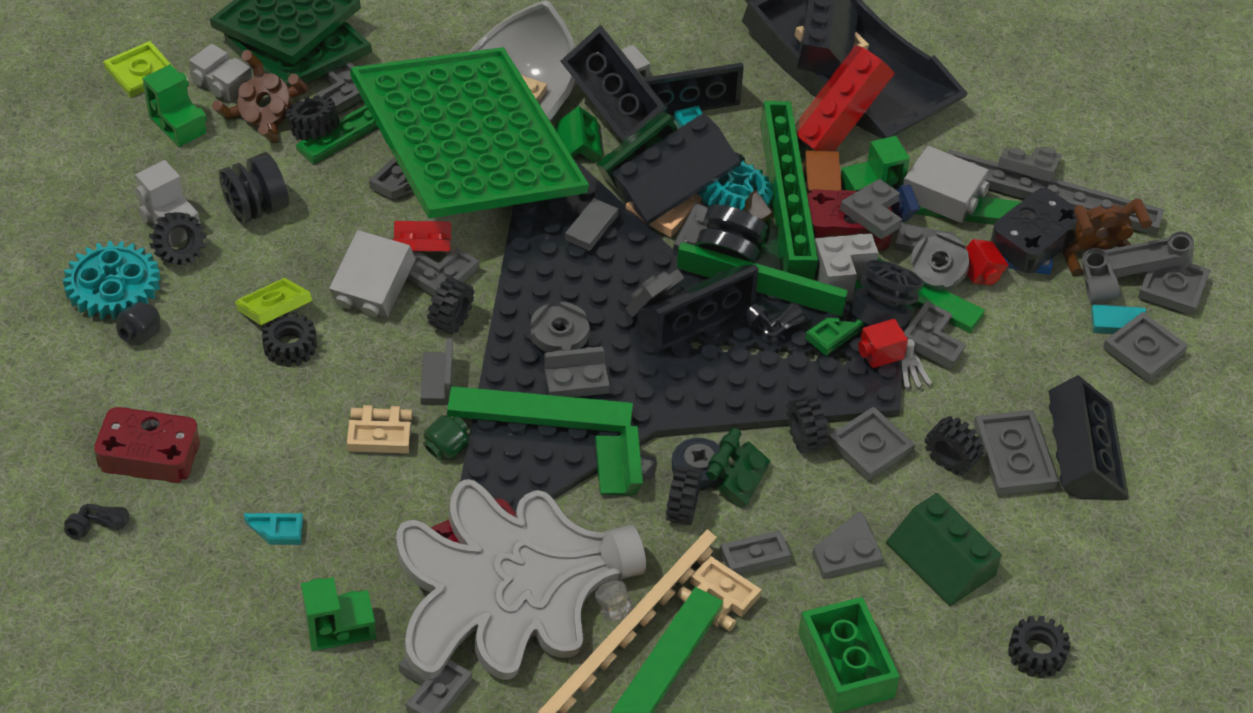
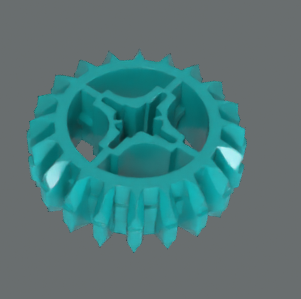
M743 160L739 167L698 192V196L702 197L701 203L704 205H725L744 210L746 200L756 190L769 208L773 199V185L769 182V177L763 175V170H756L754 164L747 165Z

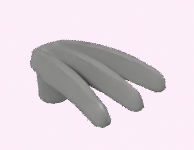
M908 339L905 358L902 359L905 389L908 390L910 387L907 368H909L917 389H920L921 383L916 369L922 380L930 387L932 382L914 352L915 342L911 339Z

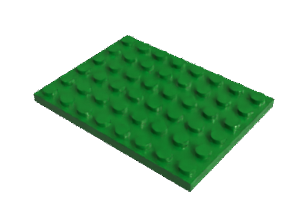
M504 47L351 67V79L428 219L588 192L589 183Z

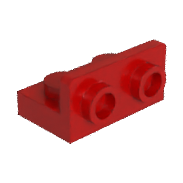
M395 221L394 238L392 240L410 245L412 251H451L452 224L450 221Z

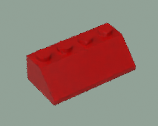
M855 45L795 123L797 138L814 151H835L895 72L864 47Z

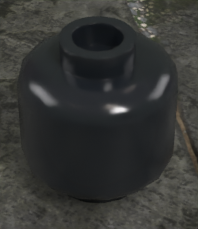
M135 302L119 313L116 318V328L119 337L134 346L142 345L159 332L161 327L159 312L155 307L144 302Z

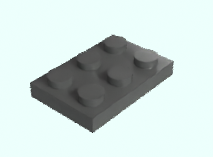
M1034 410L975 416L974 426L977 436H981L983 440L980 444L984 445V457L997 495L1057 488L1058 479Z

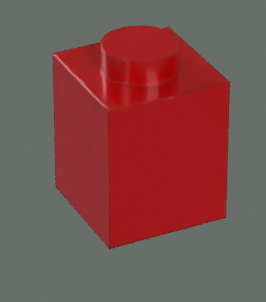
M972 239L966 247L970 264L967 275L972 283L994 285L1009 266L995 244L991 241Z
M891 319L864 327L858 348L861 356L868 360L873 369L904 359L908 339L897 321Z

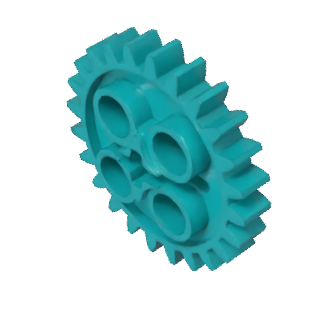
M108 241L107 247H102L100 243H97V249L94 251L86 247V255L77 253V262L69 261L70 269L64 270L65 278L63 279L66 298L70 299L71 306H77L79 313L87 310L90 318L99 313L100 320H103L106 314H111L112 319L115 320L117 313H121L135 302L148 304L147 298L155 299V291L160 289L159 281H161L157 261H153L151 253L146 254L144 247L136 250L135 243L130 244L128 247H124V241H120L118 246H113L112 241Z

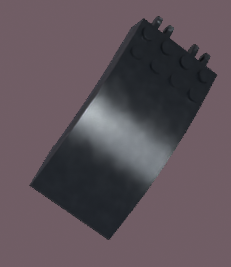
M745 0L748 4L742 19L743 24L780 67L810 94L816 97L832 76L797 69L800 41L794 35L796 28L803 26L807 0ZM850 0L858 10L856 32L869 44L868 51L883 60L895 72L856 123V126L882 139L892 137L967 96L966 90L935 55L929 56L896 33L862 0Z

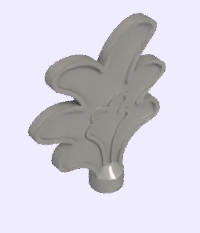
M470 479L459 482L451 496L449 522L460 543L441 536L429 526L417 520H408L401 523L396 532L395 548L402 569L415 584L431 592L419 603L409 621L404 643L405 659L411 669L418 675L426 679H433L441 673L457 647L474 631H476L475 652L479 662L491 675L501 680H510L518 674L524 650L532 636H536L542 649L552 656L568 658L577 655L583 643L581 608L590 593L605 583L645 573L646 557L638 531L633 525H626L605 532H595L581 528L562 513L549 494L539 490L524 495L518 503L514 517L506 512L491 494L477 482Z

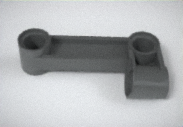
M1177 231L1172 233L1169 238L1108 250L1099 248L1087 250L1083 255V279L1090 304L1117 299L1120 296L1117 277L1167 267L1177 269L1189 267L1193 262L1194 238L1188 232Z

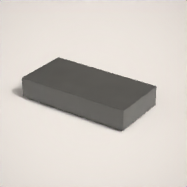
M593 198L567 230L565 240L590 251L617 218L618 208Z

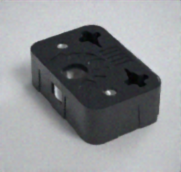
M1040 188L994 223L990 241L995 244L1004 259L1013 264L1014 267L1024 273L1027 271L1034 273L1047 261L1060 253L1067 245L1076 240L1074 236V231L1076 232L1077 219L1074 214L1075 206L1052 190Z

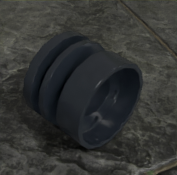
M267 152L247 159L246 169L241 163H236L232 165V169L228 166L219 170V181L224 199L240 224L251 222V217L253 219L261 218V207L268 214L288 207L289 197L285 181L276 162Z
M869 260L864 266V274L860 277V284L864 288H858L855 291L850 304V312L869 325L895 319L902 331H905L913 314V308L909 304H914L918 301V293L922 291L924 286L923 280L917 274L902 266L886 261Z

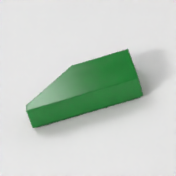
M826 318L808 330L805 339L827 356L860 333L865 327V322L861 320L842 322L839 321V318Z

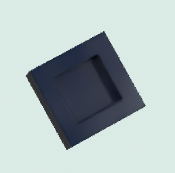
M910 184L901 185L897 189L900 193L899 201L891 206L892 212L902 219V223L908 221L920 210Z

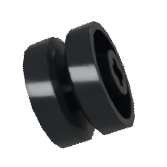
M716 204L709 205L703 220L707 228L700 230L695 246L756 263L760 250L755 244L762 243L768 228L767 224L760 218L737 208Z

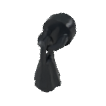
M794 303L785 305L782 311L771 321L767 318L769 311L763 305L753 304L745 313L746 322L752 328L759 326L770 337L777 336L784 330L803 323L805 318L803 308ZM777 323L779 328L774 331L773 325Z
M85 504L81 506L78 514L72 513L67 517L64 522V532L67 536L76 540L85 537L91 529V524L88 521L89 518L100 521L112 529L120 530L129 523V512L124 507ZM90 508L98 510L96 515L90 513Z

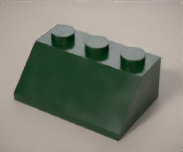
M660 112L654 118L649 119L643 127L627 137L623 143L612 152L606 154L596 164L603 178L619 195L620 193L611 172L676 131L678 128L669 114Z
M938 493L916 505L886 541V544L949 607L995 577L1002 556L993 545Z

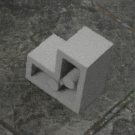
M165 160L135 174L137 183L135 193L140 200L141 206L138 208V211L145 223L157 224L158 221L156 219L164 217V214L181 212L196 217L200 224L199 213L183 197L180 176ZM181 227L172 229L168 235V243L171 246L188 239L186 231Z
M872 234L815 238L818 257L815 274L818 282L848 290L846 301L852 300L856 280H860L861 275L864 274L866 262L878 259V250Z

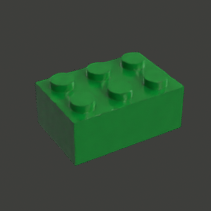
M863 597L801 613L798 635L832 713H840L895 698L900 676Z

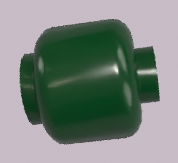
M441 415L424 431L425 441L423 445L437 460L440 461L442 458L452 460L469 443L466 433L468 426L458 416L451 418L447 415Z

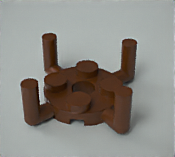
M245 50L241 56L252 67L254 77L240 85L238 89V105L228 108L220 100H216L213 102L212 108L227 120L242 116L248 123L258 127L259 133L270 143H277L279 141L277 126L285 120L286 111L293 104V97L307 93L308 85L296 74H291L288 77V82L292 85L291 87L277 75L272 73L265 74L262 62L251 51ZM270 95L271 101L269 105L260 107V100L264 96Z
M1135 198L1124 207L1111 205L1112 208L1108 209L1098 206L1088 210L1082 205L1075 206L1074 214L1077 219L1076 232L1074 231V236L1076 240L1063 249V255L1072 276H1079L1083 272L1076 257V254L1082 249L1085 251L1092 248L1108 250L1115 246L1119 248L1131 245L1127 239L1133 235L1132 222L1129 217L1132 214H1136L1142 228H1149L1152 225L1151 218L1141 199Z

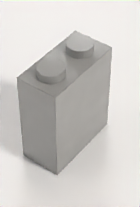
M927 146L904 178L903 185H911L919 206L962 223L968 214L972 215L978 204V198H984L990 185L986 181L989 170Z
M357 230L329 287L335 303L345 309L353 307L362 310L365 314L372 317L379 315L388 318L415 262L410 245Z

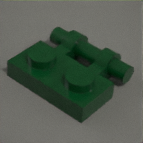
M732 428L721 439L718 453L714 454L709 460V469L706 472V476L710 480H716L719 476L722 481L717 489L737 507L742 508L748 504L771 460L749 441L740 447L739 439L742 433L739 429ZM729 457L733 459V462L730 466L728 462Z

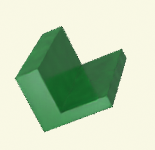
M577 106L555 123L556 132L572 158L578 153L592 162H597L602 158L597 118L580 106Z
M625 426L620 436H596L595 445L600 495H636L643 484L638 426Z

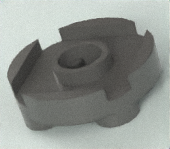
M944 232L921 239L914 247L911 256L913 272L923 280L924 286L934 290L944 289L950 291L954 289L965 278L970 265L968 251L962 240ZM945 256L947 264L937 267L933 259Z
M559 302V306L550 308L549 304L537 309L531 318V341L543 351L554 352L558 350L580 349L588 341L590 327L587 315L580 307L574 304ZM561 326H565V330L563 331H557L554 328H560Z

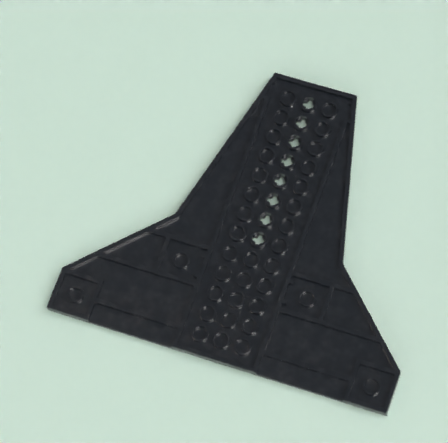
M578 161L575 162L589 183L587 193L513 206L478 389L549 395L544 373V355L547 352L534 345L531 341V318L535 311L544 305L549 304L550 308L559 306V302H567L580 307L586 313L587 321L589 322V338L580 349L604 347L605 366L610 385L609 393L575 398L633 403L631 426H638L639 447L654 437L730 431L732 428L747 430L790 426L787 422L789 420L787 416L788 401L811 395L817 396L818 401L820 400L822 404L821 409L824 408L825 419L827 418V422L850 421L872 407H875L885 417L899 416L902 360L873 369L869 367V363H866L868 360L861 356L858 348L862 331L827 356L805 339L806 332L826 318H839V321L856 322V320H860L850 312V304L846 303L842 317L797 304L805 312L804 322L792 326L774 337L767 336L759 326L752 328L746 322V312L656 353L637 330L638 314L631 317L625 308L633 301L630 296L641 288V285L654 275L657 277L665 271L669 275L678 269V253L636 214L626 209V205ZM593 198L618 208V216L593 248L588 251L566 241L565 233ZM678 269L684 279L673 290L655 302L667 298L672 293H678L697 282L707 280L709 277ZM756 292L755 304L763 305L769 311L767 318L770 321L782 311L785 305L794 303ZM777 323L773 325L774 331L779 328ZM561 326L560 328L554 327L557 331L565 330V326ZM697 342L701 345H699L698 349H693L690 343ZM726 345L731 348L728 349V352H722V348L719 346ZM754 348L760 351L757 353V355H751V351L749 349ZM778 352H787L789 355H787V358H781ZM808 355H816L819 358L816 361H810ZM845 358L849 361H846V364H840V361L837 359ZM472 419L469 443L467 444L460 482L468 479L477 482L494 499L506 500L516 513L519 501L524 495L532 491L546 492L555 499L596 474L598 469L595 437L620 436L622 432Z

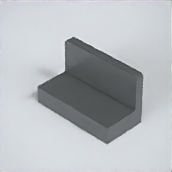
M447 338L446 352H423L421 405H448L453 377V338Z

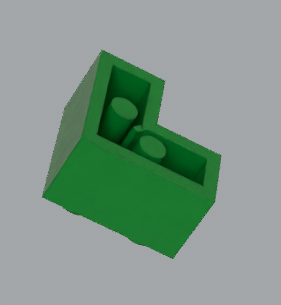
M170 64L142 78L149 118L178 147L206 134V114L202 108H197L191 102L187 91L189 82L183 72H178Z
M897 136L871 141L867 162L843 167L841 171V190L859 191L878 179H881L895 190L903 185L904 178L908 172L910 157Z
M334 577L316 578L309 582L301 583L305 621L311 651L376 639L375 620L368 590L350 591L337 595Z

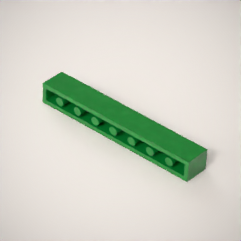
M764 101L760 129L769 182L773 185L772 206L782 270L814 280L818 257L791 101Z

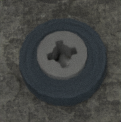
M706 438L684 440L677 445L672 454L673 474L677 465L702 470L700 489L713 487L721 481V478L718 476L716 480H710L706 476V472L709 469V460L714 454L718 453L720 446Z

